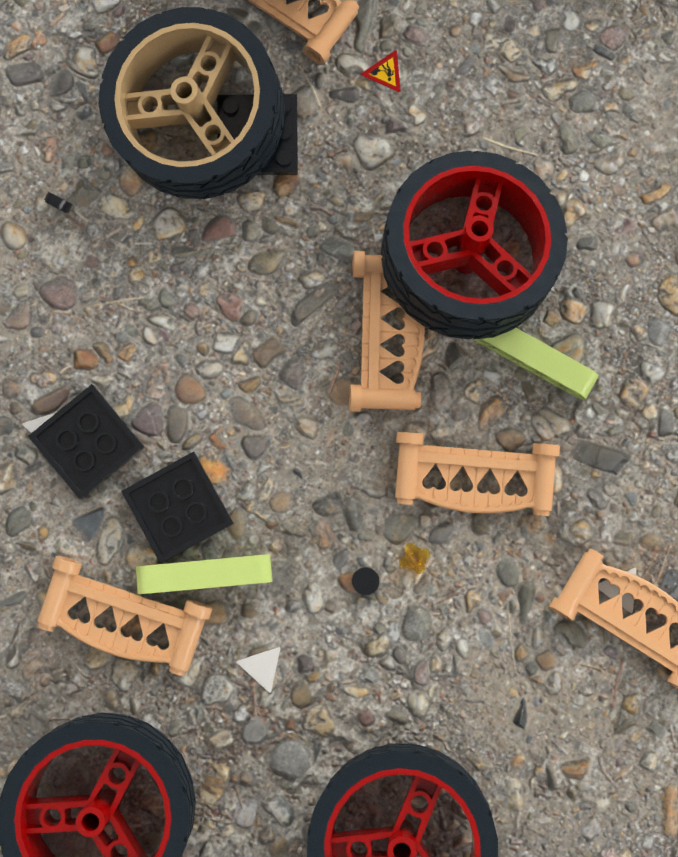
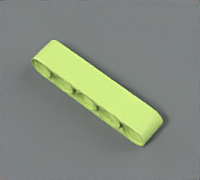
M518 328L496 337L474 340L582 400L587 399L599 377L595 371Z
M270 554L135 566L137 594L273 582Z

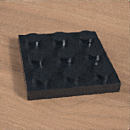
M254 94L217 96V115L234 140L248 122L253 107ZM283 94L285 102L284 126L281 129L283 131L276 151L257 175H298L297 94Z
M93 384L88 386L28 435L30 440L80 500L145 448Z
M194 451L121 491L160 564L234 524Z

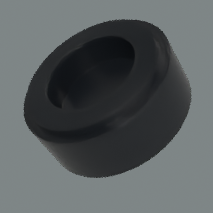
M50 192L47 193L44 199L47 204L64 213H69L73 205Z
M363 567L353 574L352 585L359 594L370 595L379 587V576L373 569Z

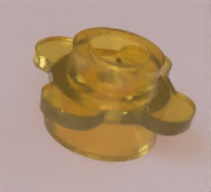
M407 543L404 547L405 554L399 560V564L404 569L410 568L415 573L422 574L425 571L424 565L426 560L431 555L430 551L427 548H418L414 543ZM413 556H417L416 561H413Z

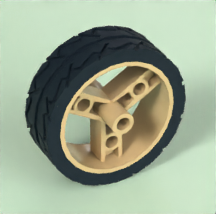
M180 7L151 16L138 23L123 37L125 40L117 44L105 65L101 77L103 81L100 83L98 105L101 121L105 124L103 128L112 147L142 180L163 193L179 198L208 199L224 195V193H230L247 184L261 171V168L266 166L277 149L283 131L281 129L284 126L285 102L280 81L262 42L249 28L226 13L202 7ZM189 52H199L188 76L177 78L172 83L170 89L142 92L150 76L164 63ZM236 60L253 77L254 100L248 122L234 140L212 106ZM216 66L213 70L207 71L209 67ZM203 81H205L207 84L204 92L202 93L199 89V86ZM177 104L179 110H168L167 107ZM157 106L156 110L149 112L152 107ZM190 123L211 156L197 161L179 162L164 159L143 147L137 129ZM215 134H221L217 140L210 141Z

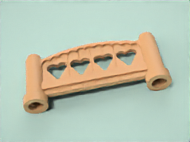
M247 0L306 39L308 42L303 47V51L310 60L318 65H324L331 56L330 50L356 17L359 5L354 0H343L342 2L340 0H318L320 5L328 7V12L308 19V2L310 0H298L290 4H286V0Z
M353 251L352 278H363L361 385L350 384L349 411L361 412V408L415 410V408L421 407V392H416L414 386L423 357L425 326L414 320L406 312L404 318H402L405 325L402 330L395 329L381 319V317L397 308L403 310L399 303H396L381 292L388 288L383 274L382 256L366 255L365 251ZM395 335H401L404 338V344L401 346L404 349V354L401 357H396L380 346V344ZM399 361L404 366L401 372L403 382L396 384L379 371Z
M397 432L396 443H399L395 498H397L398 504L413 505V499H420L450 510L481 514L504 513L531 508L533 509V515L549 516L550 511H552L556 456H560V445L533 443L532 454L423 445L424 434ZM435 464L445 480V487L441 490L436 489L434 486L426 489L422 484L423 479ZM462 466L473 485L469 492H464L461 488L458 491H453L450 488L451 480ZM489 469L500 486L497 494H491L489 491L480 493L477 490L478 483ZM516 471L527 488V493L521 497L516 493L509 496L504 491L506 484Z
M589 548L588 552L583 554L559 597L553 598L549 608L570 621L574 620L577 613L590 619L672 671L667 683L678 689V645L670 648L669 626L672 623L678 624V602L654 584L629 572L604 565L602 562L604 556ZM605 578L608 580L609 585H616L619 592L616 596L599 604L598 582L600 579ZM625 593H629L633 600L638 599L642 602V608L640 611L623 618L622 596ZM648 608H653L656 615L662 614L665 616L666 622L663 626L646 633L645 613Z
M55 556L52 568L55 570L37 620L39 622L38 628L53 632L55 627H61L76 639L102 652L129 660L167 663L170 666L169 671L171 673L185 676L186 671H189L205 620L210 619L213 610L211 606L188 599L182 610L81 576L79 573L82 563L67 557ZM84 597H86L90 613V621L88 623L81 622L79 618L72 619L68 614L70 608ZM110 606H112L117 625L116 630L113 632L108 631L106 627L98 628L95 625L96 617ZM137 614L143 637L139 641L134 640L132 636L125 637L121 634L122 626ZM163 623L165 624L169 640V647L167 649L159 648L158 644L151 646L147 642L148 635Z

